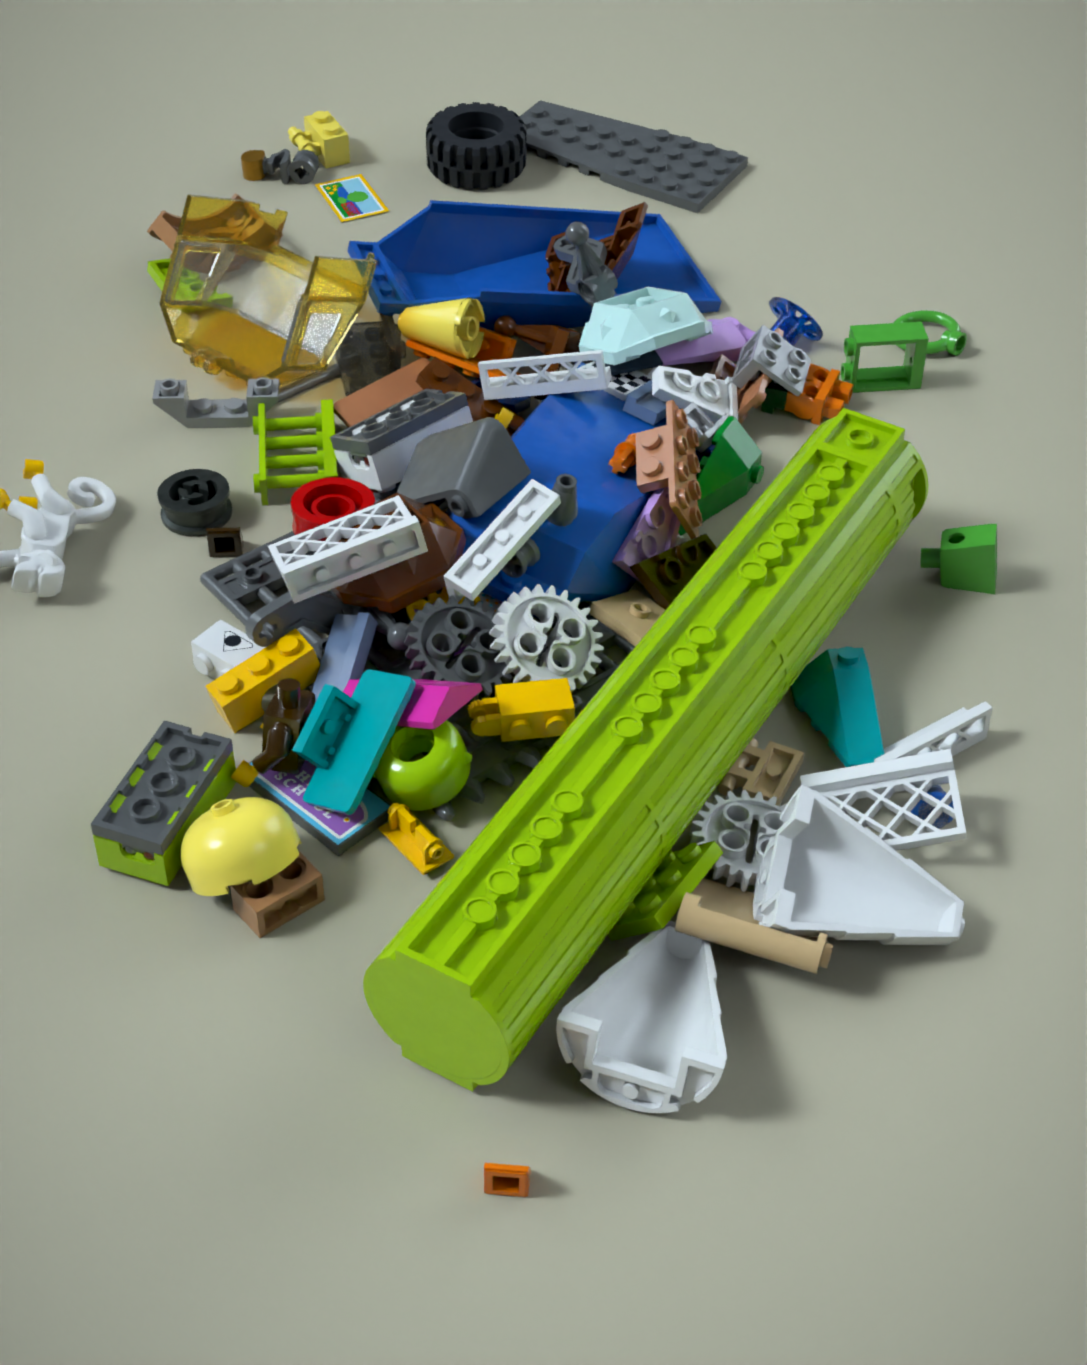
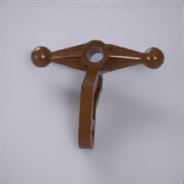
M509 315L499 316L494 323L495 332L510 338L516 336L545 355L580 352L579 344L582 334L578 331L557 325H518L513 317ZM551 364L546 371H560L561 364ZM537 395L534 398L543 400L547 395Z

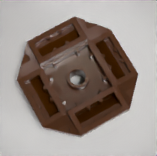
M395 493L377 503L399 495L412 516L415 515L418 519L428 551L331 590L344 604L359 607H378L379 611L395 613L446 586L444 575L463 555L466 544L463 529L434 503L424 505L402 494ZM394 511L389 512V513L384 514V515H392V514L394 513ZM358 524L350 528H359L361 524ZM374 525L372 529H380L382 526ZM341 538L339 542H347L349 538Z

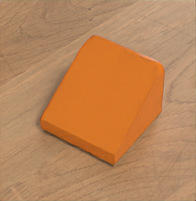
M485 1162L484 1193L528 1197L531 1168L529 1166Z

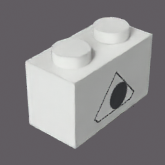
M221 619L191 641L194 667L200 673L208 675L213 679H217L265 648L256 645L249 639L247 634Z

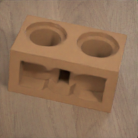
M300 851L299 856L288 867L273 877L257 885H254L251 880L241 885L230 886L233 910L259 938L325 900L322 874Z

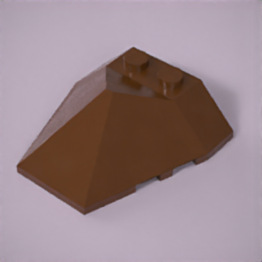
M646 202L622 210L614 234L598 240L605 244L608 252L604 265L611 269L616 279L619 278L634 253L648 208ZM566 232L551 238L545 254L546 261L549 264V268L546 269L547 275L550 278V282L547 283L548 291L571 292L566 283L571 263L560 260L553 246L559 238L566 235Z

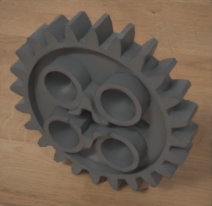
M454 595L450 596L447 604L440 597L437 598L434 606L427 602L422 611L418 610L406 630L408 634L404 644L409 647L405 657L413 659L409 667L410 670L422 671L418 679L480 683L483 690L469 702L476 701L478 695L481 699L489 698L491 694L495 695V685L509 684L514 676L513 672L506 675L502 674L507 666L506 663L494 661L501 652L500 650L490 649V645L497 639L489 635V631L495 625L492 622L495 609L491 608L484 612L481 601L475 607L470 606L469 598L466 596L461 604H458ZM473 630L479 631L471 644L463 650L452 668L447 669L445 666L451 661L455 652L460 650Z

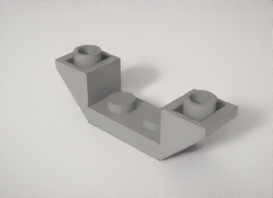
M265 377L248 379L246 399L209 400L201 398L189 400L187 380L169 378L155 380L152 399L154 405L187 428L250 427L253 425V416H258V403H265L266 413L278 402L280 381L279 379Z

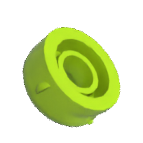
M448 720L444 721L435 730L396 726L395 732L388 742L373 777L378 779L383 792L392 803L406 804L410 810L414 811L428 810L450 801L460 792L470 773L472 755L468 753L458 730ZM429 752L428 755L420 760L408 762L410 758L418 753Z

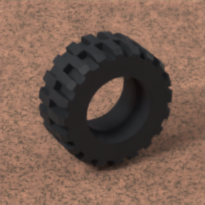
M472 102V104L461 103L455 107L449 106L444 111L440 110L427 124V166L430 172L436 178H439L444 184L450 183L455 188L465 187L466 190H473V188L487 190L488 187L497 188L501 187L503 183L508 184L514 178H517L526 166L527 131L525 123L514 111H508L506 107L501 105L497 107L492 103L480 104V102Z

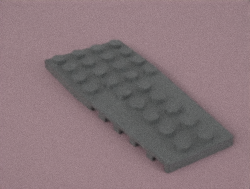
M538 101L520 116L525 123L527 131L526 150L528 148L537 150L538 157L546 159L548 156H554L558 158V164L568 167L570 163L579 166V173L589 176L592 174V171L600 174V181L695 213H699L748 166V157L740 155L736 151L720 149L713 144L694 141L687 136L670 134L669 131L664 129L655 130L545 101Z

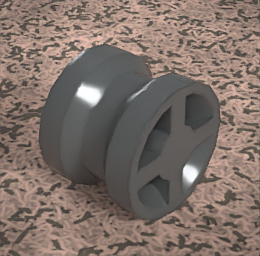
M309 150L298 151L289 167L291 178L300 184L310 183L314 179L320 165L317 155Z
M529 538L501 570L510 577H521L527 571V567L534 566L540 559V551L536 543Z

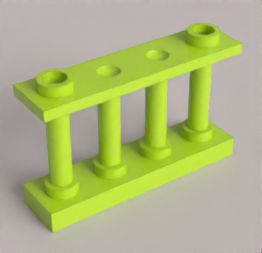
M333 399L321 400V412L315 413V416L266 418L265 403H258V416H253L254 435H259V473L253 474L254 493H261L262 506L268 505V489L301 487L317 479L338 477L337 459L334 452L336 449H333L330 439L331 436L335 435ZM316 428V435L267 437V431ZM317 447V454L267 455V450ZM318 466V473L268 476V469Z

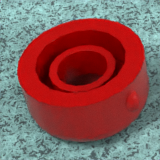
M329 477L310 481L298 488L291 497V512L294 518L292 523L293 532L297 535L375 504L374 494L367 486L352 479ZM327 537L319 539L317 541H326Z

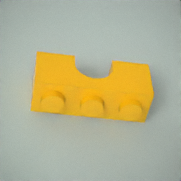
M295 628L205 687L217 712L232 731L236 733L264 715L261 701L268 689L283 679L291 678L299 681L300 689L303 690L315 682L320 663L314 648Z

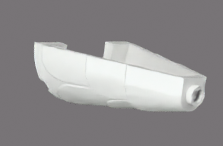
M804 785L797 789L779 818L780 821L785 823L777 830L775 838L770 837L760 865L753 900V916L755 920L759 921V925L796 936L818 937L819 933L822 932L836 940H878L883 945H949L961 937L965 927V919L962 918L964 902L912 859H905L870 829L861 826L818 791L811 790Z
M669 921L663 929L653 931L630 948L626 957L598 976L596 982L565 1005L557 1018L556 1032L559 1048L566 1063L572 1062L582 1074L580 1081L602 1098L621 1107L640 1112L669 1113L679 1111L683 1104L692 1101L699 1103L717 1086L728 1058L720 1020L722 1012L715 986L717 973L710 942L676 932V922Z

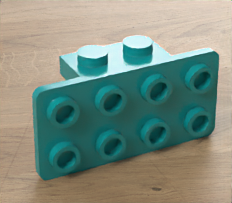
M368 669L362 674L352 697H349L333 685L324 684L292 749L293 752L317 767L303 795L304 802L346 815H351L356 811L374 772L378 768L379 761L388 742L395 732L401 715L411 699L416 686L415 680L409 676Z

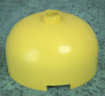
M244 797L234 800H221L212 805L210 810L199 816L190 825L183 837L180 855L183 869L192 890L202 896H219L229 894L228 886L241 885L251 880L254 885H257L278 874L299 856L297 846L302 843L291 817L280 805L264 798Z

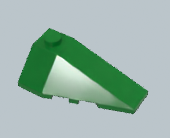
M730 415L715 433L712 439V445H715V448L710 457H702L700 472L696 475L701 489V499L697 500L701 512L702 523L747 495L754 484L760 483L764 473V466L761 465L762 451L736 417ZM681 523L678 531L680 536L687 533Z

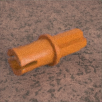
M636 433L629 434L625 442H621L616 446L614 455L609 461V465L613 467L612 472L614 474H618L619 471L625 473L629 467L636 464Z

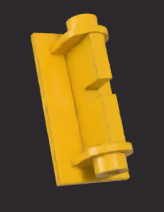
M396 802L388 808L389 822L379 827V831L422 875L429 873L454 858V854L443 844V841L437 838L410 811L406 804Z

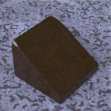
M240 527L206 528L210 557L243 555L244 541Z

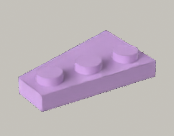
M669 487L653 491L612 560L614 564L639 582L640 580L630 569V566L675 547L680 521L669 504Z

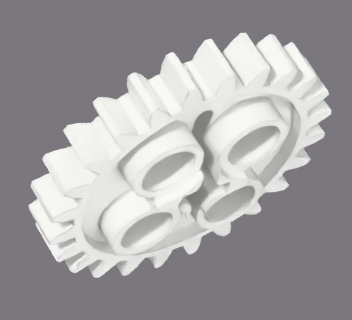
M537 584L532 591L524 587L519 594L513 592L507 601L501 604L498 608L499 612L492 619L495 625L489 631V635L497 638L490 645V649L500 650L501 652L494 661L499 663L505 662L507 665L502 672L503 675L513 672L515 674L513 683H519L522 680L530 682L568 678L571 693L576 688L581 689L587 683V680L589 681L595 675L594 669L602 661L597 656L604 650V647L596 644V642L599 641L603 634L592 630L598 623V620H588L586 618L591 609L588 607L580 610L578 608L579 597L570 602L567 600V590H564L558 596L553 585L544 593L541 585ZM531 614L538 617L541 623L535 621ZM555 615L557 617V622L547 639V635L545 634L552 627V622ZM564 630H567L568 632H570V634L572 635V638L569 637V636H567V635L565 634ZM520 644L527 646L530 653L523 650ZM546 644L548 649L542 654L540 666L538 667L536 665L538 655ZM553 659L559 661L562 665V668L557 666L554 663Z
M743 790L741 797L738 798L734 793L728 791L726 800L715 795L713 803L705 802L702 811L699 810L692 821L689 834L691 836L690 844L697 843L700 845L715 840L723 851V854L712 866L714 869L712 878L714 880L724 876L727 878V887L738 882L742 892H745L749 885L756 886L760 865L770 837L775 838L777 830L785 823L780 821L779 818L787 804L779 807L776 805L777 797L775 796L765 801L763 800L762 792H758L755 798H750L746 790ZM756 819L758 827L753 845L754 852L751 863H747L745 858L750 839L752 820Z

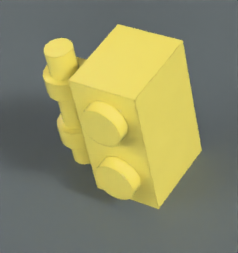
M317 111L312 115L304 116L305 132L294 126L288 129L289 139L293 145L297 146L299 151L309 150L314 152L326 169L350 163L348 134L328 111Z

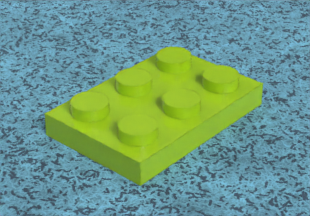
M715 840L700 845L692 843L682 850L675 852L670 850L609 932L608 936L614 941L663 929L680 908L685 893L693 892L723 854Z

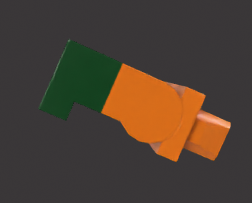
M810 363L803 392L798 397L772 379L765 388L764 392L767 396L762 403L761 411L773 414L777 408L792 412L801 419H811V423L820 425L824 417L829 419L836 417L844 408V404L849 403L854 384L839 380V370L831 369L829 371Z

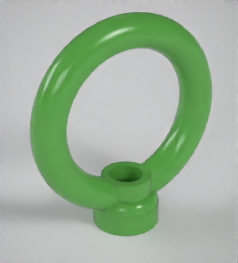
M931 310L914 311L900 316L893 322H933L946 327L948 330L942 334L940 340L928 342L926 354L939 353L946 350L948 353L958 356L966 345L967 336L961 332L956 320L941 312ZM896 344L899 348L906 350V344Z

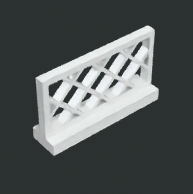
M399 495L268 546L294 604L428 551L418 519L415 515L412 516ZM394 511V513H393L392 515H384V514H387V513H389V512ZM358 524H361L359 528H350ZM374 525L382 526L380 529H372ZM328 537L326 541H317L319 539ZM341 538H349L347 542H339ZM295 550L292 554H285L286 552ZM308 551H316L314 555H305Z
M951 749L800 776L801 785L818 791L843 812L859 820L858 823L861 826L866 827L867 825L881 833L878 837L895 851L968 839ZM946 783L950 785L949 792L941 801L927 794L928 790L934 785ZM907 791L913 794V796L902 808L889 800L895 792ZM869 797L875 801L865 814L851 807L857 799ZM920 800L935 807L925 820L910 813ZM952 801L954 808L948 806ZM883 806L897 814L886 827L872 819ZM944 812L956 819L957 828L940 830L932 824ZM904 819L918 826L917 830L910 836L902 837L894 832Z

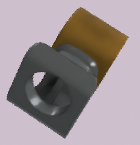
M288 149L272 154L270 158L265 157L263 150H250L241 155L243 177L246 180H261L265 178L267 173L274 174L275 170L280 168L282 183L288 184L290 182L289 167L291 156Z

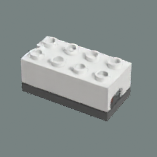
M426 388L331 436V443L333 449H336L334 452L342 478L358 481L369 489L377 490L379 493L393 490L396 487V483L402 481L416 445L428 435L473 422L470 408L467 406L466 394L454 391L442 393V390Z

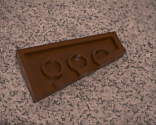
M434 357L418 374L416 383L423 390L427 388L442 390V393L449 391L465 393L468 401L467 406L470 408L473 422L487 417L494 418L497 413L500 414L501 409L504 407L514 413L511 422L506 428L511 437L525 421V419L498 400H484L481 388L437 357Z

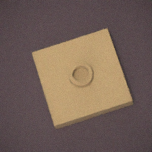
M635 589L592 602L589 613L633 646H636L663 614L665 609Z

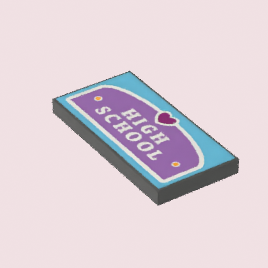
M305 760L298 775L272 770L264 774L259 773L249 787L264 799L280 805L289 814L292 821L337 856L343 854L389 820L387 811L391 805L368 787L363 794L361 803L351 815L319 808L304 802L303 795L317 768L307 760Z

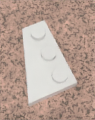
M658 366L652 373V396L661 401L674 400L676 405L682 409H685L694 402L713 423H716L725 414L736 417L738 420L737 386L731 382L733 377L728 376L725 380L716 379L715 374L705 373L701 377L693 375L689 370Z

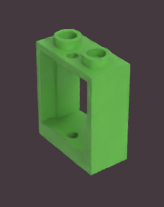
M922 322L850 326L849 338L844 340L846 363L841 364L842 381L854 384L852 393L921 389L929 341ZM906 344L903 366L858 368L861 346Z

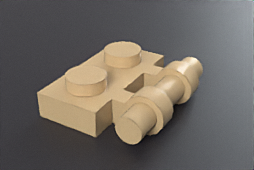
M752 738L721 780L718 791L722 795L727 796L728 791L732 792L733 789H737L740 786L743 787V790L747 791L750 798H755L758 792H762L763 800L768 801L773 796L777 797L776 805L779 806L803 763L804 752L769 741L765 750L757 748L759 745L758 741ZM751 765L755 766L753 771L745 769L746 767H750Z

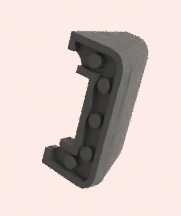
M487 417L428 435L416 445L397 493L424 505L434 503L437 507L447 500L450 510L456 516L470 519L482 515L531 474V471L502 423L497 419Z

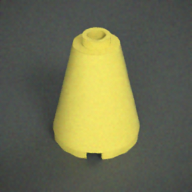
M463 298L407 307L398 317V328L405 338L463 359L474 358L481 348L484 332H479V323L485 322V316L479 300Z

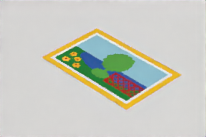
M362 174L314 184L341 222L389 212L388 208Z

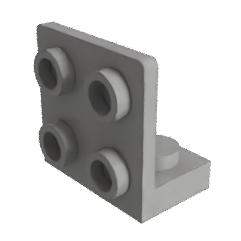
M762 325L741 348L731 382L741 389L749 380L755 381L760 373L763 372L798 397L803 392L811 359L803 350L795 348L785 341L779 333L771 331Z

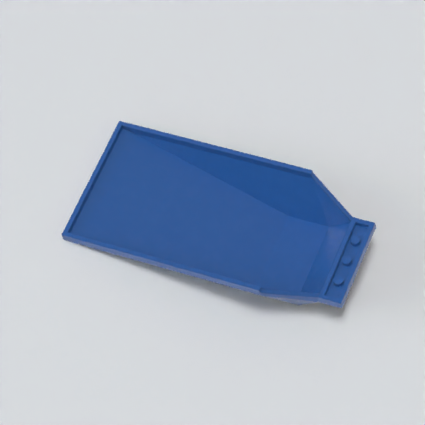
M430 200L429 206L378 242L349 241L347 251L377 312L387 316L401 314L407 307L472 298L479 300L483 307L485 322H480L479 326L494 331L496 319L502 315L513 317L518 325H557L565 328L584 327L585 323L590 320L593 308L580 294L548 291L547 283L550 282V278L547 275L546 269L549 268V264L546 261L545 254L551 238L566 232L567 227L573 222L585 224L589 230V238L597 241L613 235L621 212ZM646 213L634 253L617 279L618 286L615 288L614 297L649 286L687 293L701 313L718 312L722 301L660 214Z
M581 362L577 368L584 366L586 364ZM604 390L548 394L511 436L531 474L478 517L465 519L456 516L450 508L447 509L445 514L463 529L466 538L464 554L531 479L552 490L559 475L570 474L577 480L578 515L567 526H557L546 519L530 537L539 548V561L534 566L527 567V571L518 578L510 577L500 570L481 592L502 602L507 601L513 592L519 594L524 587L532 591L537 584L541 585L544 593L553 585L558 596L564 590H567V600L570 602L577 597L580 598V602L598 601L628 592L637 579L614 564L612 560L653 491L641 493L638 489L636 464L629 467L625 473L619 471L618 474H614L612 472L613 467L609 465V461L614 455L616 446L621 442H625L629 434L667 425L666 418L653 426L623 411L625 401ZM710 445L702 454L697 450L695 451L699 463L703 456L710 457L715 445Z

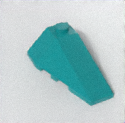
M846 646L825 650L806 665L790 687L794 704L800 712L805 711L809 715L812 727L816 731L821 730L828 738V746L845 767L873 763L874 759L885 753L870 669L863 647L854 648Z

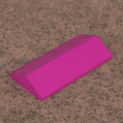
M360 679L349 680L343 692L352 697ZM413 679L416 682V686L397 726L435 730L483 690L480 683Z

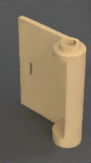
M705 878L701 880L692 894L685 893L675 924L676 932L817 974L819 966L823 968L828 967L834 946L827 943L829 939L828 934L820 932L818 937L796 936L759 925V921L755 920L753 916L754 893L749 891L742 892L739 888L727 887L725 884Z

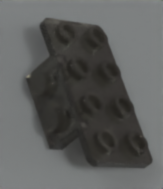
M380 313L379 321L332 324L329 326V336L346 396L401 368V359L406 358L405 341L401 340V331L398 328V324H395L393 316Z

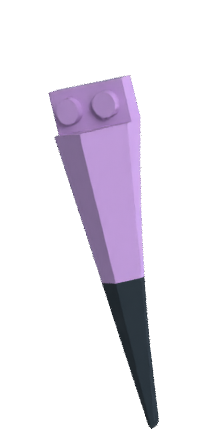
M731 316L723 319H709L707 321L712 322L713 334L691 341L683 340L618 365L605 363V367L610 366L611 376L658 366L712 362L721 354L731 361H738L741 348L756 332L750 330Z

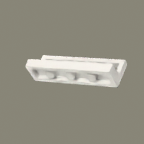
M603 350L480 361L478 364L484 400L607 389L612 379L610 366L605 367ZM596 360L597 368H577L582 361ZM560 363L568 369L565 371H546L551 364ZM523 366H529L537 372L532 374H516L519 368ZM499 369L507 376L489 377L488 370Z
M531 479L444 575L448 597L450 598L451 595H454L457 602H459L466 596L473 601L561 504L560 495Z
M986 701L969 710L963 707L884 749L885 754L874 759V762L951 749L952 756L986 739L993 707Z

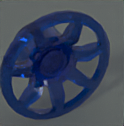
M773 297L769 301L770 309L778 318L770 330L776 331L778 328L783 330L782 338L792 346H795L801 336L812 341H819L823 337L819 324L803 308L780 297ZM796 311H799L802 315L797 317Z

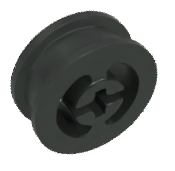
M207 469L184 470L166 478L160 484L157 491L158 501L162 507L161 519L164 526L174 533L187 536L206 534V528L223 527L230 520L233 512L232 503L228 498L230 488L227 479L223 475Z

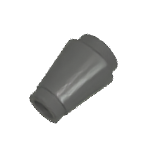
M561 474L556 478L552 491L560 495L561 504L547 519L554 525L567 526L578 515L577 480L570 474Z

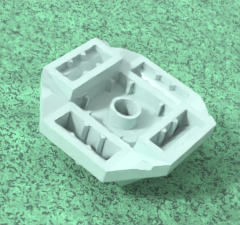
M648 286L594 303L590 320L585 323L579 350L580 352L603 350L604 362L610 365H618L683 340L691 341L713 334L712 322L706 321L687 293Z

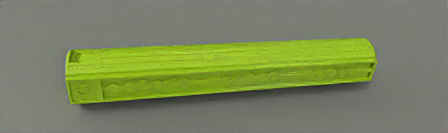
M843 408L836 417L826 420L816 428L367 968L363 978V990L367 1004L385 1033L394 1043L401 1046L403 1057L472 1092L478 1085L495 1083L505 1075L905 533L909 524L923 508L928 495V475L917 450L909 441L904 440V428Z

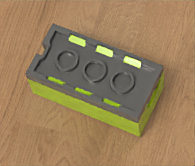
M164 720L91 823L99 866L169 886L182 866L180 851L186 831L199 816L210 810L212 805L225 800L236 784V781L231 778L236 770L232 739L204 732L202 736L194 735L190 727Z

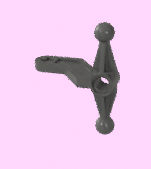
M582 222L571 223L566 229V235L554 243V250L560 260L571 263L566 279L569 290L580 294L593 308L594 303L614 297L615 288L618 286L617 279L611 269L604 265L608 253L605 244L589 238V230Z
M331 589L332 595L323 592L295 604L288 591L254 612L247 620L245 627L249 639L258 646L267 647L295 628L298 629L302 626L330 635L336 614L358 615V613H370L378 623L376 631L387 635V641L392 648L403 651L409 647L404 644L408 634L406 632L408 624L396 623L391 613L379 611L378 607H359L344 604ZM268 622L266 631L261 633L263 631V624Z

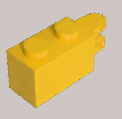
M568 678L495 685L494 698L474 700V702H470L471 704L468 705L469 717L474 719L471 721L472 724H470L472 733L478 735V737L500 735L501 742L561 736L575 719V707Z

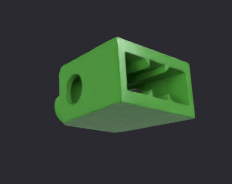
M997 524L945 529L942 531L940 548H921V568H940L941 585L945 588L995 594L997 580Z

